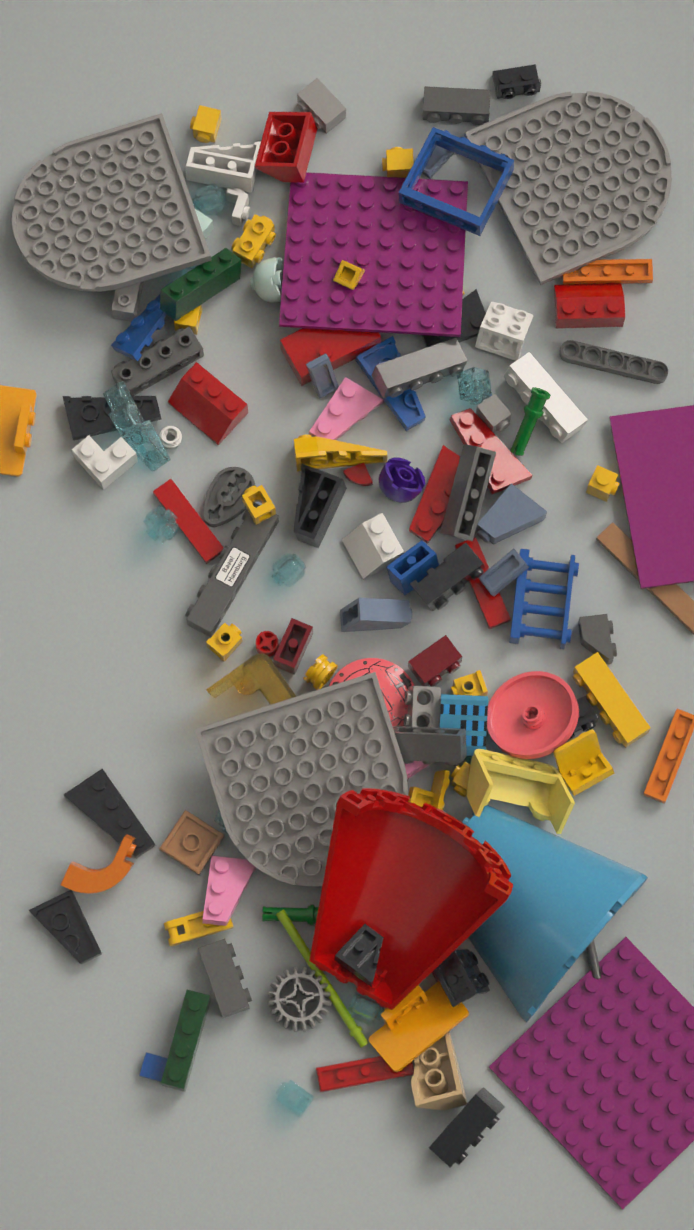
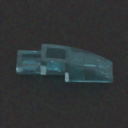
M124 381L118 382L105 391L103 395L112 410L108 415L122 438L136 452L137 457L151 471H155L169 462L171 459L150 420L144 421Z

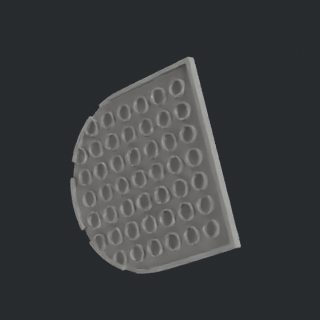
M587 91V93L571 94V92L555 94L468 130L464 134L465 138L470 140L471 143L487 146L491 151L498 154H506V157L514 160V171L498 203L540 285L630 247L653 228L667 204L672 177L671 159L664 139L647 117L645 118L636 111L635 107L614 96ZM478 163L492 191H494L503 172Z
M162 113L85 136L52 150L53 153L43 161L39 160L29 170L16 192L11 217L13 233L19 250L37 273L57 285L78 291H109L212 261Z
M376 672L195 729L221 817L232 842L257 869L289 884L314 887L323 885L337 801L342 794L350 790H354L358 794L362 788H372L408 796V780L404 761Z

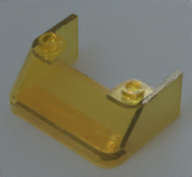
M262 653L252 656L206 689L214 698L233 685L243 695H251L260 689L270 705L297 697L273 661Z

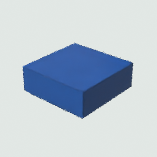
M146 1052L139 1076L161 1082L168 1058Z

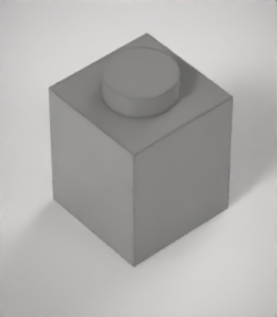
M493 394L477 406L476 414L493 433L497 430L501 432L510 425L511 413L496 394Z

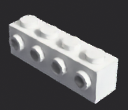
M530 352L508 367L504 377L507 383L519 393L524 403L528 404L532 395V387L544 389L551 394L550 399L544 405L543 416L538 419L544 422L550 429L551 434L561 443L583 428L588 419Z

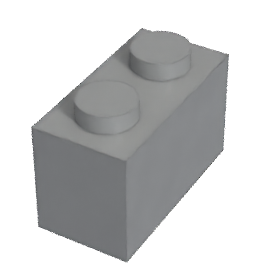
M318 78L297 94V106L300 111L311 112L319 130L322 129L326 134L346 118V108Z

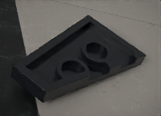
M477 289L462 299L461 337L421 335L426 348L457 338L458 342H462L478 336L486 312Z

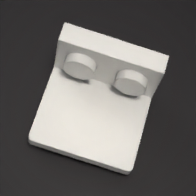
M491 302L480 326L475 348L517 361L525 336L532 322L533 314L505 306L502 303Z

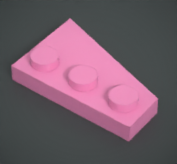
M345 377L309 431V435L337 440L360 419H364L374 408H378L383 404L384 400Z
M211 856L203 913L204 924L227 926L244 889H246L253 872L256 870V867L247 859Z

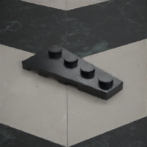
M62 396L73 441L86 438L88 435L91 437L162 420L156 396H82V398Z
M103 768L64 794L65 798L78 807L80 811L93 820L102 830L107 832L117 843L121 844L126 834L134 837L133 844L137 846L133 856L136 859L155 846L154 841Z

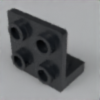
M469 949L453 951L434 970L452 1007H456L475 995L485 994L490 991L488 987L490 984L489 980L483 972H480L477 966L478 959Z

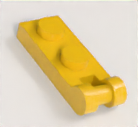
M204 911L167 921L163 924L165 931L169 933L170 938L168 942L171 947L234 928L232 920L230 918L227 926L204 924ZM184 926L186 933L179 935L177 928Z

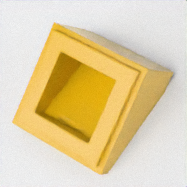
M342 260L333 281L354 290L365 270Z

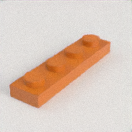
M652 259L596 260L571 273L563 274V284L652 283Z
M676 709L643 793L644 796L665 804L694 731L693 714Z

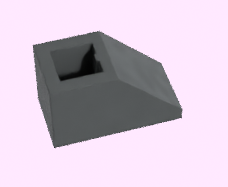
M607 614L579 617L578 627L581 645L593 654L598 652L606 664H612L614 657L617 656L616 644L611 643L610 634H614L612 620L608 621Z

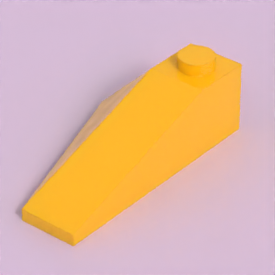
M300 435L294 439L297 472L301 471V463L316 469L355 466L363 462L365 464L387 462V451L317 436L311 437V435Z

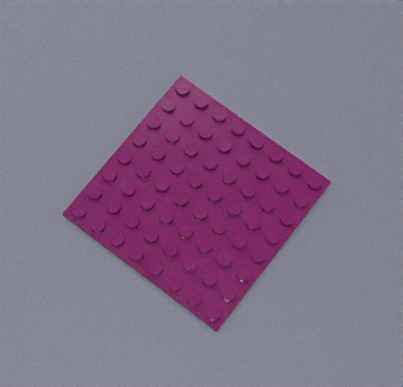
M306 172L304 183L290 182L279 327L461 337L466 230L399 203V191L406 178ZM419 179L413 189L467 212L468 181ZM342 260L365 270L354 290L333 281Z
M694 405L610 416V425L640 588L645 589L694 582Z
M627 937L618 943L599 962L602 978H593L590 970L489 1066L496 1076L622 1210L694 1141V1007Z

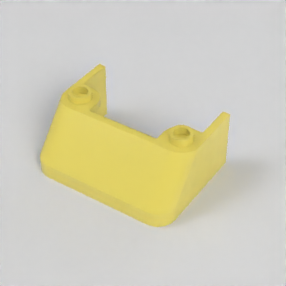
M476 749L471 758L466 796L475 816L480 817L484 806L489 804L490 799L529 807L536 819L551 821L556 833H562L575 802L560 772L555 767L546 763L515 758L510 755L483 749Z

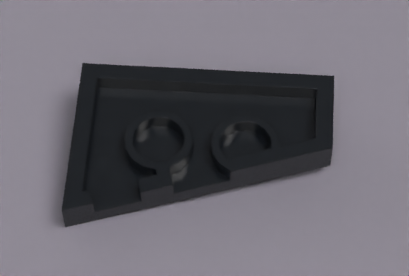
M72 890L29 910L80 964L102 955Z

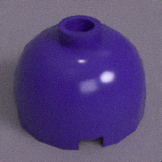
M400 457L389 459L379 474L378 482L382 493L394 502L407 503L412 501L421 493L426 484L421 470L418 467L416 469L411 467V462L407 459Z

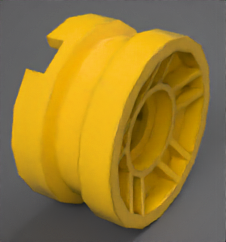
M322 654L315 660L313 666L309 667L305 673L307 677L304 676L303 680L307 683L311 682L313 688L319 690L330 680L338 665L334 662L330 663L328 657Z

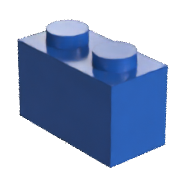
M421 540L386 568L390 582L405 596L414 589L410 583L414 580L419 583L428 575L426 572L429 569H435L439 566L437 554Z

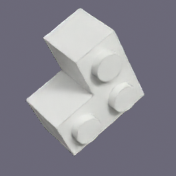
M88 435L72 449L73 456L103 490L138 462L136 452L122 437L103 451Z

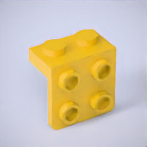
M594 730L581 733L578 737L558 747L553 752L558 771L574 796L614 774L612 766L601 753L597 734Z

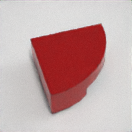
M364 462L343 470L344 476L349 481L361 486L373 485Z

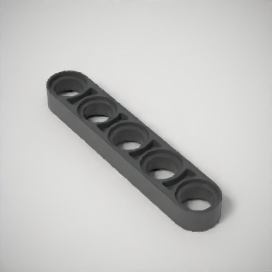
M567 340L560 347V357L567 363L653 384L663 383L668 376L667 365L660 361L574 340ZM568 346L574 347L576 354L572 357L566 356L564 348ZM588 352H595L598 355V360L590 362L586 359L585 355ZM611 357H616L619 359L620 365L618 367H611L607 360ZM637 362L642 366V370L638 373L632 372L629 367L630 364ZM654 368H661L664 371V376L656 378L652 375L651 371Z

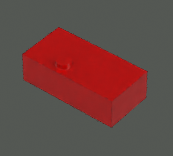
M302 328L280 339V349L299 383L303 386L312 381L306 366L307 363L327 354L332 368L335 370L381 343V335L379 332Z

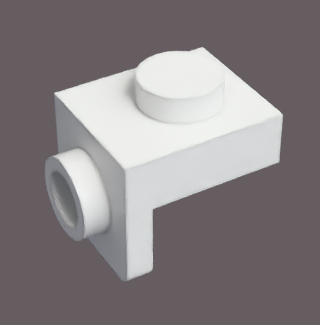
M237 188L233 190L227 189L226 200L236 203L232 213V224L241 227L243 219L247 220L250 212L248 194Z

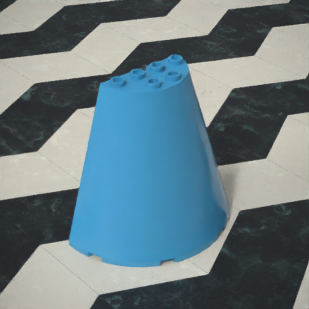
M487 805L484 806L480 817L475 816L473 812V817L471 819L466 817L462 823L474 831L472 837L477 839L482 845L486 840L501 856L511 873L509 881L513 883V888L507 901L468 938L522 1019L528 1022L565 973L630 897L634 896L648 877L639 871Z

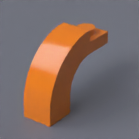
M128 834L124 836L114 860L107 867L90 869L74 861L71 862L61 882V886L80 893H98L112 888L129 873L134 863L126 860V857L131 858L137 846L133 844L135 838Z

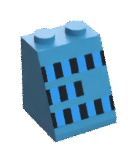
M441 694L439 728L466 729L467 756L464 760L471 764V758L476 749L486 750L488 696Z

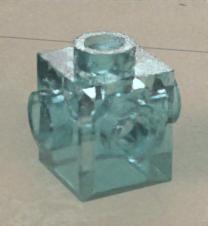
M472 367L457 374L460 400L468 401L470 404L475 405L482 403L484 399L492 396L488 370Z
M159 505L156 509L151 510L143 521L147 527L145 532L154 541L157 539L162 543L166 540L169 541L178 532L177 516L171 510L167 509L165 511Z

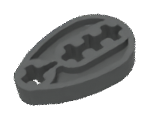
M228 467L221 470L215 476L207 491L204 502V521L208 526L218 527L226 524L247 509L242 501V495L246 489L255 486V481L247 470L240 467ZM245 476V483L241 482L238 485L239 492L234 491L231 494L232 501L227 500L223 502L222 495H229V486L234 487L236 485V477L241 478ZM219 509V519L214 518L210 520L209 513L214 514Z

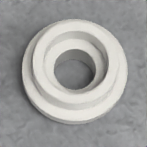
M167 426L161 430L159 440L164 447L175 448L181 443L182 434L177 427ZM173 435L175 439L168 441L167 436Z

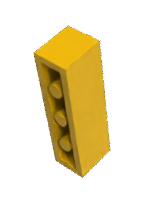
M598 652L574 667V675L572 677L579 687L583 686L587 692L586 697L592 706H597L601 712L599 713L601 720L605 725L609 724L614 731L612 735L618 744L622 743L626 748L649 733L650 726Z

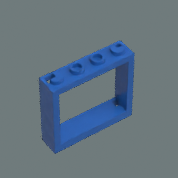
M433 127L399 191V203L481 236L514 171V160L506 157V154H498L491 151L487 146L471 143L465 137L459 138L450 134L447 130L442 131ZM436 145L503 172L480 217L413 190Z

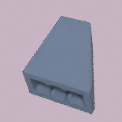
M510 484L477 523V535L485 542L490 541L492 544H496L542 522L546 518L547 511L513 484Z
M358 598L340 609L341 632L401 629L410 624L412 619V609L410 608L409 600Z

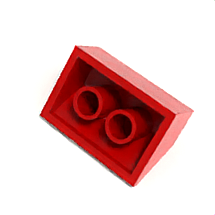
M269 112L255 163L256 169L281 182L304 183L318 129L311 112Z
M621 283L554 285L556 329L623 327L625 321V299Z
M197 362L180 379L168 400L169 405L217 445L248 414V404Z

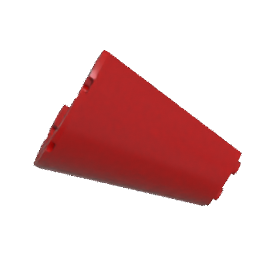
M362 788L358 794L354 790L345 792L337 801L309 961L315 964L319 970L327 971L335 976L339 982L345 984L348 982L353 983L359 994L372 998L381 1007L393 1010L507 901L512 892L513 883L509 881L511 873L506 863L486 840L482 845L477 839L472 837L474 831L461 821L430 804L424 803L421 807L415 803H410V796L387 790ZM364 924L384 937L371 987L334 960L337 952Z

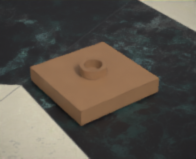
M185 810L159 850L200 875L225 835Z

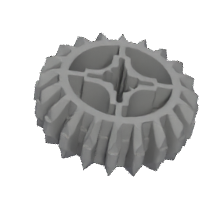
M296 966L293 967V975H290L289 971L285 969L284 974L286 978L283 979L280 975H277L276 979L280 984L272 982L270 985L276 990V992H268L269 997L275 998V1000L267 1002L268 1006H276L270 1013L271 1015L280 1014L276 1018L277 1023L285 1019L284 1028H288L289 1024L293 1023L292 1030L296 1031L297 1024H301L302 1031H306V1023H309L310 1027L314 1029L315 1023L313 1020L316 1019L319 1023H322L323 1019L319 1014H329V1011L323 1008L324 1006L329 1007L332 1004L331 1001L325 1000V998L331 996L330 992L323 991L328 984L323 983L320 985L319 981L322 980V976H318L315 979L314 970L307 975V967L302 968V974L298 973ZM300 980L311 983L318 992L304 991ZM294 982L293 993L280 998L283 988L287 984ZM297 988L302 993V997L306 996V999L303 1000L302 1010H300L297 1001H293L298 994ZM314 1000H320L316 1010L309 1016H306V1005L314 1002ZM281 1005L294 1006L298 1011L299 1018L288 1015Z

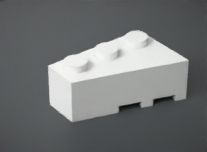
M261 141L254 142L253 145L240 146V143H236L229 147H219V145L191 147L186 163V180L229 189L237 188L244 192L252 193L258 170L255 168V163Z

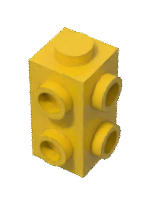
M256 214L251 220L248 219L242 230L244 231L240 238L237 237L231 247L233 253L242 259L241 263L252 269L256 263L259 264L265 255L264 249L267 245H271L276 237L272 220L266 216L260 217Z

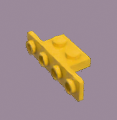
M441 770L435 772L431 791L415 786L410 787L408 796L411 798L409 802L421 807L424 803H427L443 811L444 795L450 783V771Z

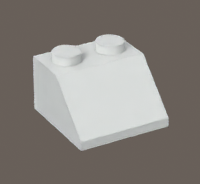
M383 513L363 522L342 539L363 580L386 569L389 564L404 554Z

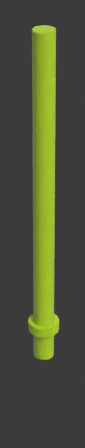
M283 909L276 916L311 971H315V977L322 976V980L319 981L320 985L323 983L328 984L323 990L330 992L331 996H329V999L350 1030V1037L353 1036L360 1048H362L369 1042L361 1031L363 1030L361 1025L358 1027L325 973L309 961L311 951Z

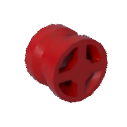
M271 631L261 632L256 638L257 652L263 657H272L276 654L279 647L277 636Z

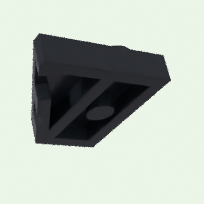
M364 924L337 952L334 960L371 987L384 937Z

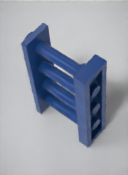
M520 549L519 555L529 568L516 578L509 643L518 644L520 637L524 638V635L561 640L560 649L564 650L566 643H570L572 629H568L573 576H578L579 563H575L576 555H571L569 564L533 560V557H529V549ZM537 569L568 573L567 586L531 582V579H526L527 571ZM529 591L566 595L564 608L528 604L527 601H524V595L529 593ZM530 613L563 617L562 630L526 626V624L521 623L522 615Z

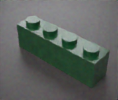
M224 248L211 257L212 261L198 265L162 288L160 309L177 321L238 281L241 277L242 259L229 249Z
M186 990L161 1080L162 1086L186 1092L211 1002L210 995Z

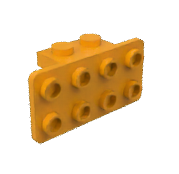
M0 385V474L19 477L23 474L27 447L30 448L32 441L30 430L31 426H34L36 419L34 408L37 394L35 390Z
M437 982L425 993L418 985L393 1010L389 1008L384 1009V1012L380 1015L385 1025L369 1037V1042L394 1072H399L469 1015V1011L463 1003L452 1007L440 982Z

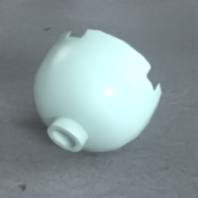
M280 257L269 258L258 264L250 280L251 287L256 291L257 295L262 300L270 303L281 302L284 261Z

